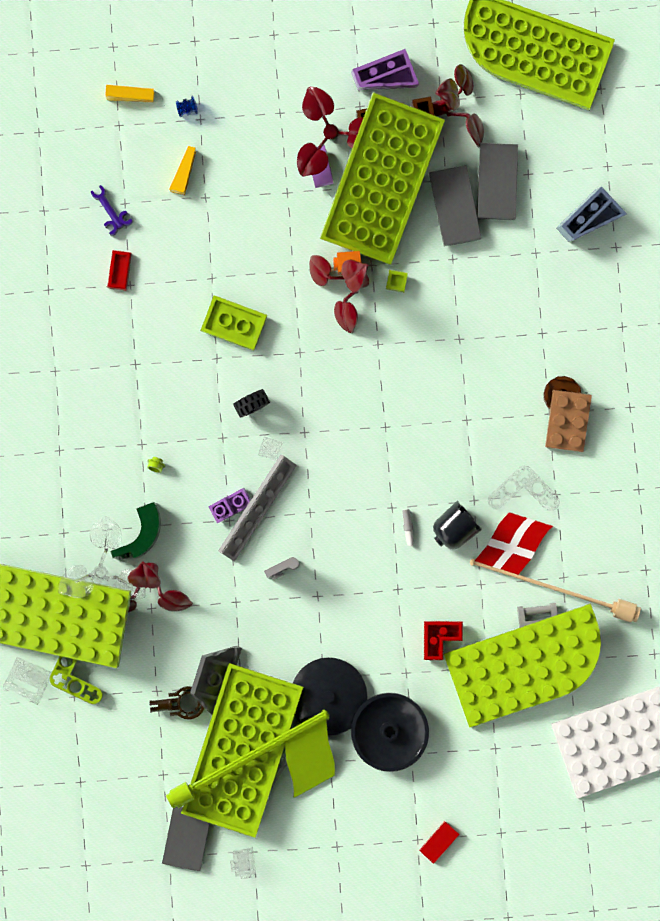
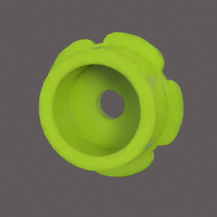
M152 457V459L147 460V468L156 473H161L162 469L166 466L163 460L158 457Z

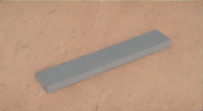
M283 455L279 456L218 551L235 562L297 466L295 463Z

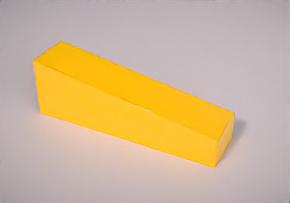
M106 85L105 97L109 101L154 102L155 91L151 88Z
M187 147L169 188L170 192L185 195L196 154V147Z

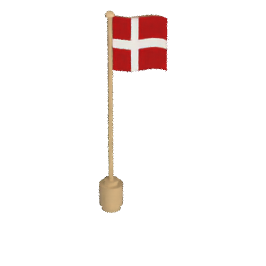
M509 512L498 524L484 550L476 559L470 560L471 566L474 564L611 608L610 612L613 613L615 618L630 623L632 621L637 622L641 607H637V604L622 599L609 604L519 575L532 559L543 537L553 527L552 525Z

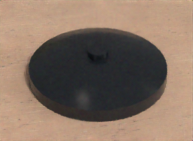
M326 657L316 659L305 665L293 680V684L303 686L295 712L297 720L303 723L323 712L322 710H326L329 714V720L326 719L328 736L338 735L351 729L355 713L367 700V688L361 674L350 663L338 658Z
M381 693L369 698L359 707L352 721L351 738L357 754L366 764L377 770L394 772L408 768L422 756L429 739V725L423 710L412 699L398 693Z

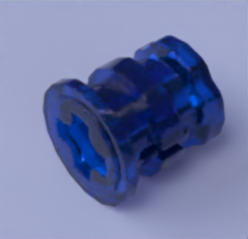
M191 96L189 100L185 98L181 102L179 100L176 101L180 118L185 114L187 116L191 115L192 112L198 114L194 96Z

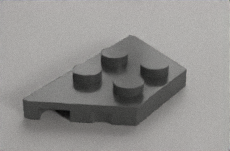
M233 646L201 656L190 693L211 715H213L229 663L237 665L242 650L241 647Z

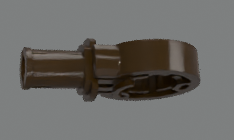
M185 686L176 692L168 693V697L178 696V698L149 700L150 706L158 705L157 707H150V713L180 710L178 712H170V716H179L188 720L201 715L204 707L197 701L195 711L198 710L199 706L201 708L193 716L187 715L194 713L193 711L185 712L180 707V699L185 694H191L185 691L186 689H192V686ZM172 702H177V706H172Z

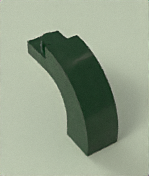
M155 502L136 508L141 521L139 536L132 543L111 550L110 552L114 559L118 558L120 561L129 558V553H132L134 559H138L154 546L161 529L160 513Z

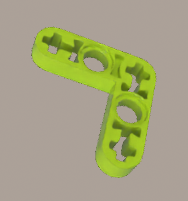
M59 656L49 678L51 685L89 704L100 702L102 692L99 688L70 675L77 660L72 659V665L65 667L61 663L63 657ZM60 673L62 674L61 678L66 681L67 677H70L71 680L67 684V689L63 688L65 684L62 682L55 684L53 676H57ZM77 681L81 684L80 692L74 693L71 691L70 685L72 682ZM85 685L89 686L87 691L93 692L96 690L99 698L91 701L89 700V695L85 694L84 698L80 695L83 693Z

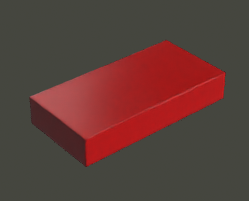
M112 250L107 288L127 291L131 252Z
M444 821L422 845L419 851L434 864L460 834Z

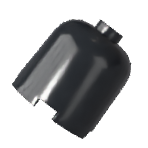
M456 501L433 525V531L436 534V537H434L435 541L441 547L445 545L452 550L458 549L482 530L459 501Z

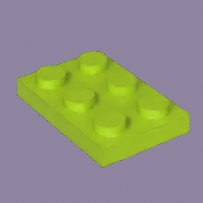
M214 295L200 331L254 351L267 315Z

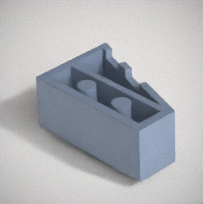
M601 186L595 189L556 229L570 242L627 215V213Z

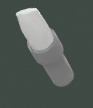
M410 509L402 510L403 528L407 545L413 546V523H411Z

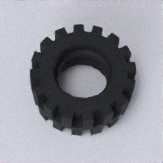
M261 389L233 403L241 418L265 407L270 401L264 389Z

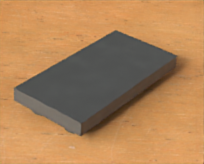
M480 143L477 219H516L518 144Z
M467 166L429 172L443 246L481 240Z

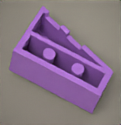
M406 49L354 68L351 72L357 90L417 88L419 85Z

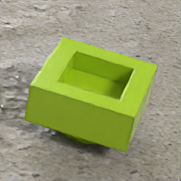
M389 270L386 290L404 293L408 273Z

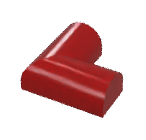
M424 621V660H443V641H463V621Z

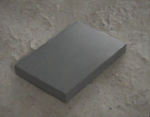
M176 807L172 810L162 864L200 871L210 823L181 814L183 807Z

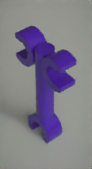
M100 185L101 194L96 195L92 190L91 195L94 199L100 201L112 221L105 222L104 226L105 228L113 226L114 229L109 234L114 236L118 229H121L123 226H130L133 221L132 219L128 221L123 220L124 216L128 214L127 211H122L118 217L105 197L106 191L104 187Z

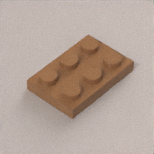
M553 390L545 447L584 452L592 395Z

